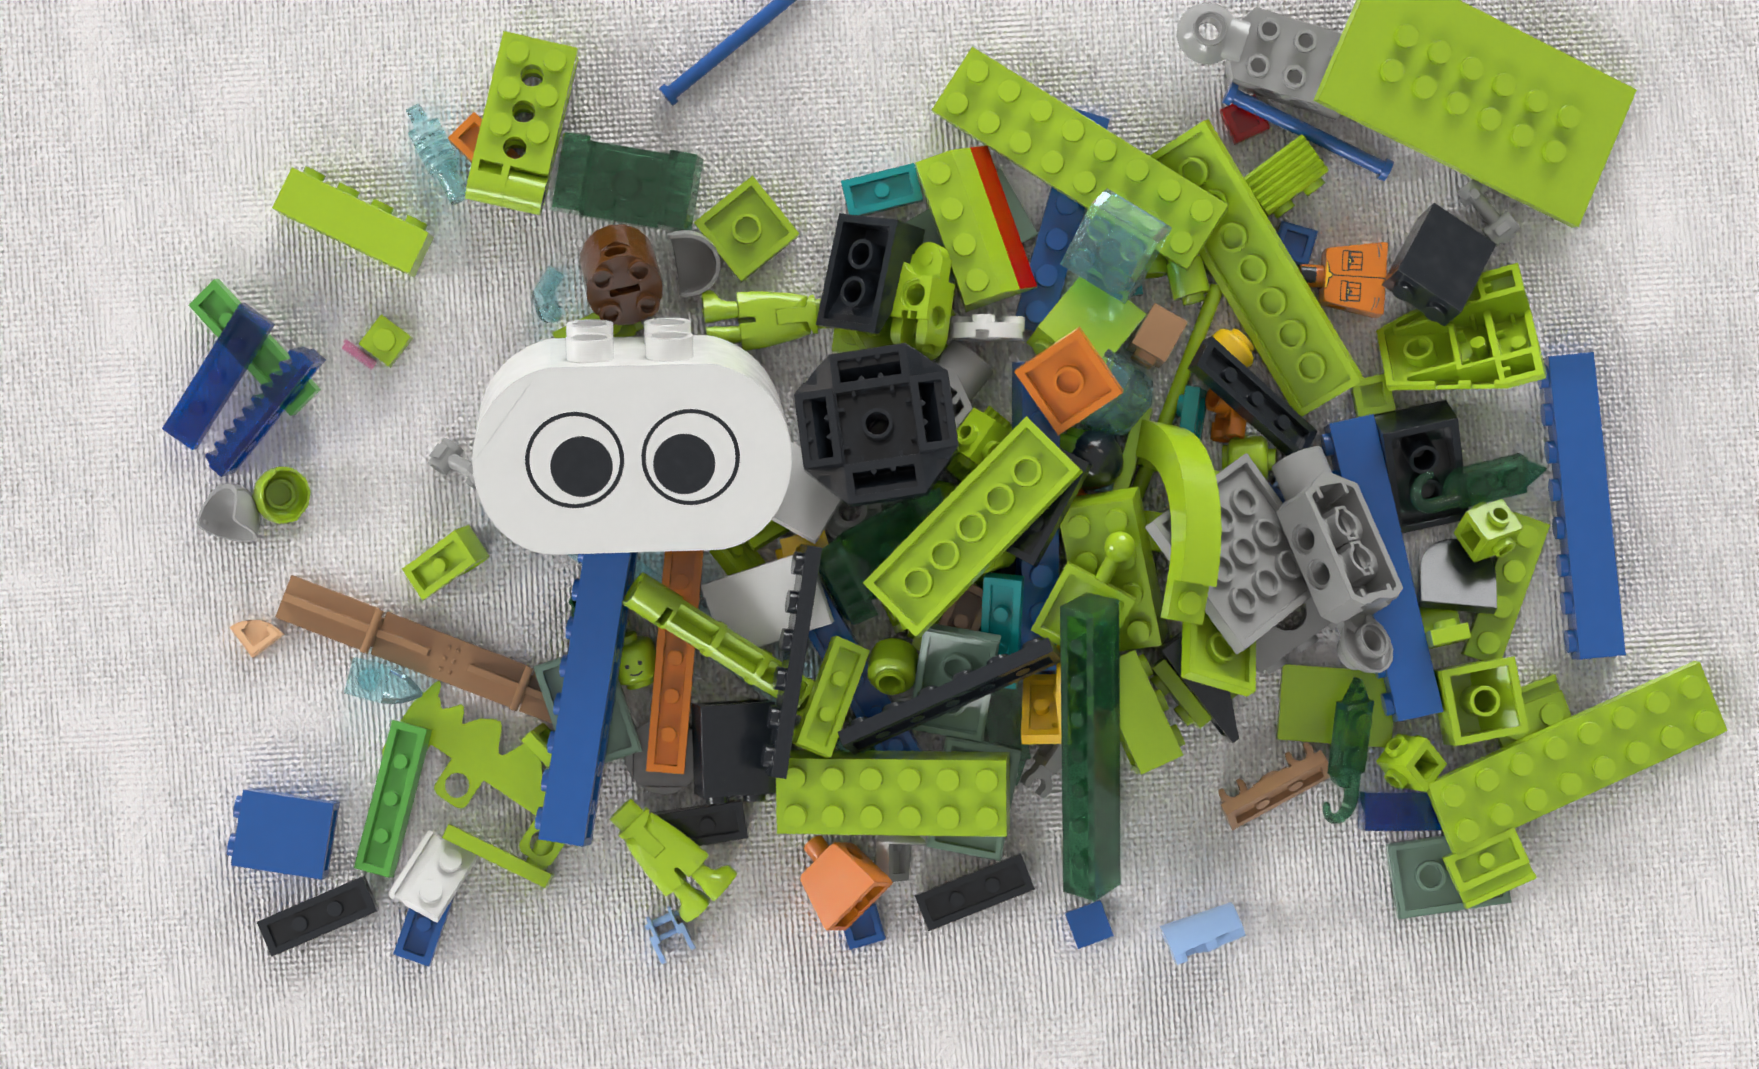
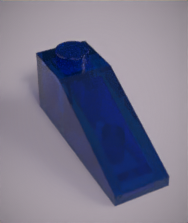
M1358 791V829L1363 831L1442 830L1427 792Z

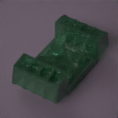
M565 132L562 135L549 210L656 230L674 232L692 230L704 160L697 154L671 149L668 154L594 141L589 135Z
M940 487L930 491L928 496L905 499L838 534L833 542L822 548L819 573L840 613L851 624L856 625L878 615L872 603V600L877 597L863 582L946 499Z

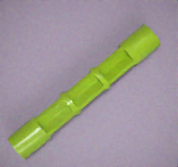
M642 572L634 580L624 597V606L659 628H665L700 650V653L705 657H711L744 678V681L751 686L755 685L777 699L778 690L773 689V678L776 667H782V662L773 657L771 652L766 649L762 650L735 633L725 623L713 619L683 600L681 595L648 574ZM803 675L797 707V715L801 717L815 682L812 678Z

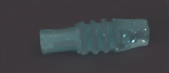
M419 103L406 109L414 126V129L407 133L428 174L432 177H437L451 205L466 200V184L457 168L459 158L451 142L448 140L439 119L436 117L429 121Z

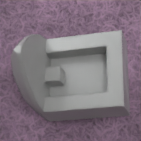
M879 835L876 842L874 863L893 882L909 880L910 845H926L927 843L920 836Z

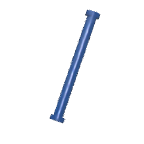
M797 0L771 1L668 86L663 84L658 88L662 95L674 106L679 102L677 97Z
M1233 82L1229 85L1222 100L1223 104L1229 106L1232 103L1298 136L1302 134L1306 140L1377 174V179L1383 182L1389 176L1394 161L1388 158L1385 160L1377 158L1238 90L1239 85Z

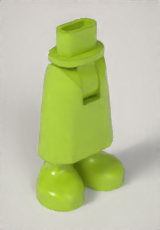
M709 289L701 293L705 324L727 319H738L737 326L705 327V335L721 338L733 344L741 343V348L745 351L793 341L810 335L811 330L813 334H818V329L830 328L816 325L821 299H815L814 294L809 295L807 298L805 295L785 292H736V301H724L713 290Z
M630 798L609 820L620 830L618 836L624 839L633 857L665 897L672 892L677 896L681 903L679 915L688 923L704 912L710 903V899L715 901L735 879L737 871L730 865H723L715 870L707 867L704 864L709 856L707 852L671 824L654 813H649L650 810L647 807L641 809ZM686 875L688 877L691 876L701 886L703 891L692 887L686 881Z

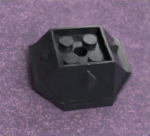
M906 343L829 354L808 380L794 393L804 471L849 507L928 496L959 451L948 370L936 362L934 363ZM874 420H886L889 425L884 433L876 435L868 431L870 424Z

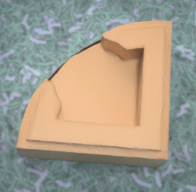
M261 620L241 621L230 627L252 658L258 656L285 635L275 625Z

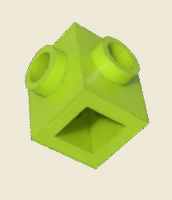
M973 407L957 429L959 451L957 453L959 455L956 461L972 472L1001 443L1010 431L995 419Z
M1499 499L1488 504L1480 502L1466 511L1453 534L1473 562H1477L1493 555L1502 557L1508 554L1515 547V540L1522 531L1523 526L1504 500Z
M1396 734L1386 744L1385 750L1376 760V763L1385 773V780L1391 786L1399 790L1405 788L1427 792L1429 789L1428 785L1436 780L1447 765L1431 742L1420 735Z

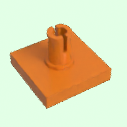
M1080 326L1014 371L1058 435L1115 399L1124 391Z

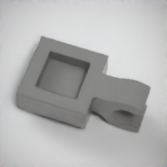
M1068 737V744H1041L1032 757L1035 763L1024 772L1020 783L1029 788L1034 780L1040 779L1041 784L1035 793L1042 798L1047 797L1053 786L1052 772L1057 775L1060 769L1069 764L1078 743Z

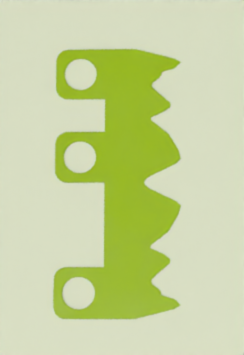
M437 681L411 704L401 721L431 729L432 733L428 748L432 745L452 758L435 783L434 790L436 794L454 807L464 808L468 805L484 780L536 816L538 808L544 805L546 793L541 790V760L524 743L509 753L500 755L501 721L480 718L463 724L464 706L459 704L442 709L441 700L438 697L441 683ZM386 744L384 745V747H383V749H382V755H383V753H384ZM454 773L465 775L469 781L467 793L459 798L450 796L445 788L447 778ZM534 819L522 837L519 849L524 855L539 865L546 867L553 863L565 844L554 842V847L549 854L544 856L535 854L530 847L531 837L539 831L535 829Z

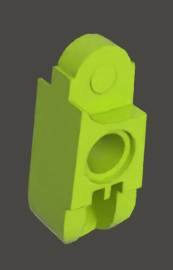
M926 242L918 247L915 254H912L910 264L903 262L891 314L893 320L890 334L893 344L906 343L932 361L942 353L947 342L955 284L949 282L952 259H950L948 251L943 246Z

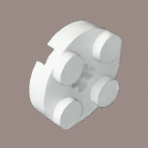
M973 314L971 322V317L951 316L949 339L959 342L1024 341L1025 317L1003 316L1001 322V319L995 318L993 314Z

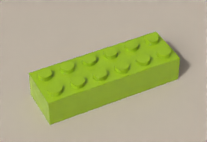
M791 750L787 778H776L777 834L1007 837L1010 829V752L864 750L854 755L849 750H833L832 756L825 758L808 750Z

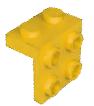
M1057 645L1063 662L1056 664V674H1034L1023 679L1022 744H1068V728L1076 727L1075 705H1073V698H1076V675H1069L1074 674V654L1066 651V649Z

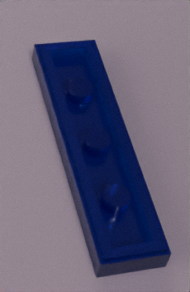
M240 303L162 429L191 450H196L275 323L246 303Z

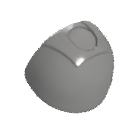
M679 230L668 233V239H671L677 267L679 296L690 297L705 292L716 282L720 273L721 263L716 247L708 238L695 231Z
M225 483L217 486L204 502L197 518V526L201 530L220 538L238 542L256 541L260 519L252 493L235 483Z

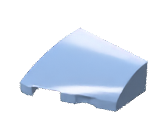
M1232 902L1160 926L1164 941L1169 946L1172 958L1177 965L1187 962V956L1209 952L1219 948L1221 945L1246 936Z

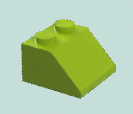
M1515 656L1434 669L1443 712L1437 713L1443 745L1459 746L1529 732Z

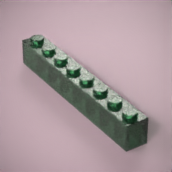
M1086 592L1060 606L1063 892L1096 901L1121 884L1119 600Z

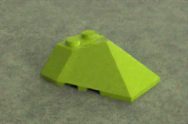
M1518 263L1482 272L1462 312L1445 327L1438 322L1429 320L1423 312L1416 308L1376 330L1389 391L1508 389L1542 380L1547 376L1533 315Z

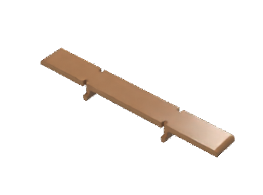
M291 575L275 618L359 649L360 652L368 654L370 647H373L371 654L505 705L513 711H517L521 704L520 712L552 724L535 671L531 675L534 668L529 667V665L391 612H386L385 618H383L384 611L378 607Z

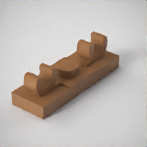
M1305 742L1302 744L1306 753V757L1303 760H1295L1290 752L1285 753L1289 768L1285 767L1279 771L1268 772L1250 789H1247L1246 783L1242 779H1237L1236 783L1240 792L1235 797L1228 796L1223 788L1219 789L1218 793L1222 802L1221 808L1232 831L1332 777L1328 760L1323 752L1320 750L1314 753L1312 746Z

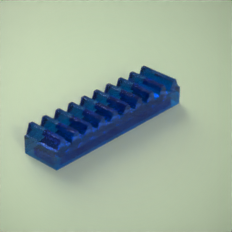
M298 347L290 349L288 354L291 359L280 361L279 366L281 370L272 372L269 375L272 382L264 383L260 386L263 393L251 397L253 405L243 407L242 412L244 416L235 418L232 421L235 427L223 432L226 438L214 443L217 450L206 453L205 457L210 464L209 467L220 477L233 474L238 470L326 361L314 348Z

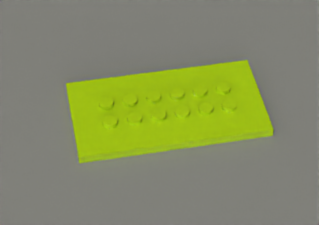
M1356 0L1313 101L1571 228H1577L1580 226L1637 89L1461 0Z

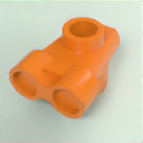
M1209 388L1206 394L1205 405L1208 411L1216 413L1215 421L1212 422L1210 440L1229 443L1233 437L1244 439L1247 421Z

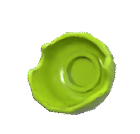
M275 467L265 471L255 482L252 497L258 512L265 519L273 523L283 524L299 520L309 505L311 491L306 478L297 470L290 467Z

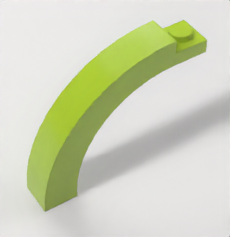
M1142 419L1135 457L1144 458L1156 467L1166 488L1171 515L1170 565L1161 618L1203 625L1209 586L1217 587L1221 555V504L1216 474L1206 448L1191 431L1175 425Z

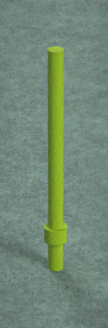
M1210 284L1211 291L1205 296V301L1202 304L1157 420L1159 423L1172 425L1179 396L1181 394L1184 395L1185 387L1188 385L1192 374L1187 368L1202 341L1207 336L1223 294L1216 284ZM1139 458L1137 465L1140 467L1132 487L1139 486L1141 499H1143L1153 472L1158 471L1151 462L1144 458Z

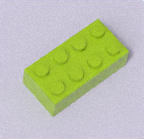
M1139 486L1076 496L1060 524L1067 562L1070 561L1095 576L1107 556L1104 545L1109 535L1122 531L1128 533L1135 541L1134 555L1128 561L1119 563L1109 582L1136 597V600L1107 653L1162 646L1168 633L1166 619L1161 618L1163 602L1149 534L1145 528L1147 524ZM1086 604L1077 605L1080 623L1088 624L1094 619L1093 609Z

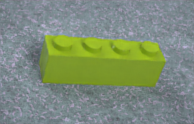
M305 166L303 172L293 167L291 168L272 207L275 211L415 278L434 238L429 232L425 231L428 226L426 223L410 215H407L405 221L391 214L394 208L376 199H373L370 205L358 199L359 191L339 182L337 188L323 182L326 176L312 168Z

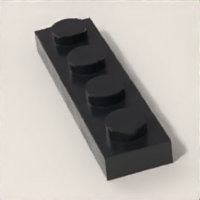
M1213 336L1202 341L1187 369L1285 456L1311 446L1318 432L1311 424Z

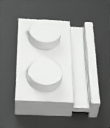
M428 830L390 889L389 897L402 901L405 906L438 923L475 864L477 855L435 836L434 832Z

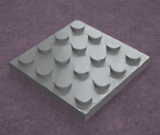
M1247 453L1216 474L1221 504V555L1217 587L1209 586L1205 609L1207 615L1236 655L1248 648L1312 597L1276 514L1283 503ZM1169 509L1145 526V528L1170 562L1171 515Z

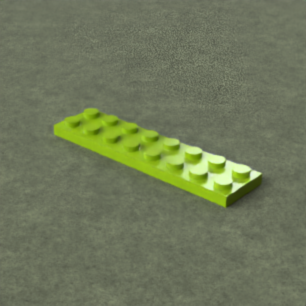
M974 47L970 49L932 108V112L983 145H987L991 150L1186 271L1189 270L1229 207L1222 200Z
M1209 119L1203 120L1149 155L1229 205L1199 252V255L1202 257L1203 262L1289 405L1303 417L1365 380Z
M1692 661L1437 777L1434 782L1428 785L1427 794L1451 852L1458 855L1486 842L1497 834L1526 824L1723 734L1728 730L1701 663L1699 661Z

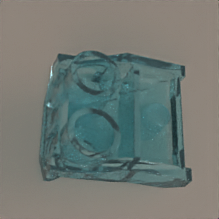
M1108 349L1102 359L1124 391L1121 395L1081 420L1080 423L1086 425L1091 430L1106 431L1115 437L1127 434L1151 407L1153 380L1121 355Z

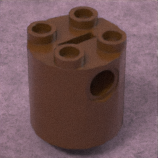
M625 224L608 225L596 230L585 241L580 253V268L586 297L593 312L599 316L600 320L611 321L613 325H632L655 315L660 308L663 286L655 251L649 238L639 229Z

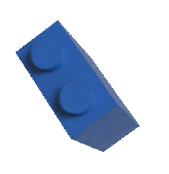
M253 788L243 789L242 796L237 795L233 809V817L238 818L236 833H231L227 846V855L232 856L231 866L320 880L327 878L340 802Z

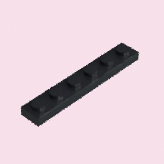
M801 544L800 552L795 551L792 557L791 574L796 575L794 590H788L785 601V613H790L788 629L782 628L779 639V651L784 652L782 667H776L773 678V689L778 690L776 705H770L767 716V728H772L770 744H764L761 754V766L766 767L765 773L770 777L782 779L787 778L822 554L821 547Z
M1049 638L1032 639L1024 643L1019 651L1010 655L1000 654L994 656L987 661V665L979 669L961 671L951 678L952 681L939 687L936 685L925 687L917 692L916 697L910 700L892 702L884 706L881 713L870 718L859 717L850 721L847 724V728L838 731L842 746L855 755L1063 662L1058 648Z

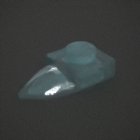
M353 657L344 694L384 704L407 703L423 695V692L413 679L402 671L393 668V666L360 657Z

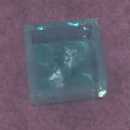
M1107 188L1092 202L1060 265L1125 304L1140 288L1172 227Z

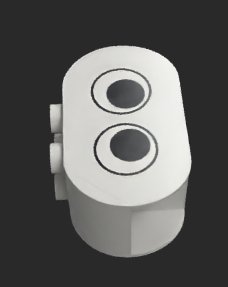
M656 318L644 321V336L613 337V322L607 320L571 321L566 323V338L547 339L522 349L502 365L489 383L480 406L472 453V467L476 490L484 510L495 526L511 541L533 552L560 555L727 549L746 542L763 530L778 511L786 494L792 468L791 440L781 402L771 378L759 362L739 346L714 336L691 334V321L688 319Z

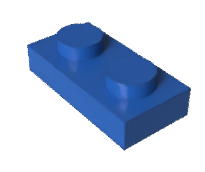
M454 897L438 923L409 908L393 955L428 967L431 966Z

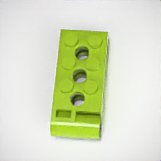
M503 31L467 180L465 199L541 216L578 66V48ZM530 77L542 80L537 86H528L524 83ZM520 113H529L533 116L528 122H519L515 119ZM511 148H518L525 152L522 157L517 159L506 155L507 151Z

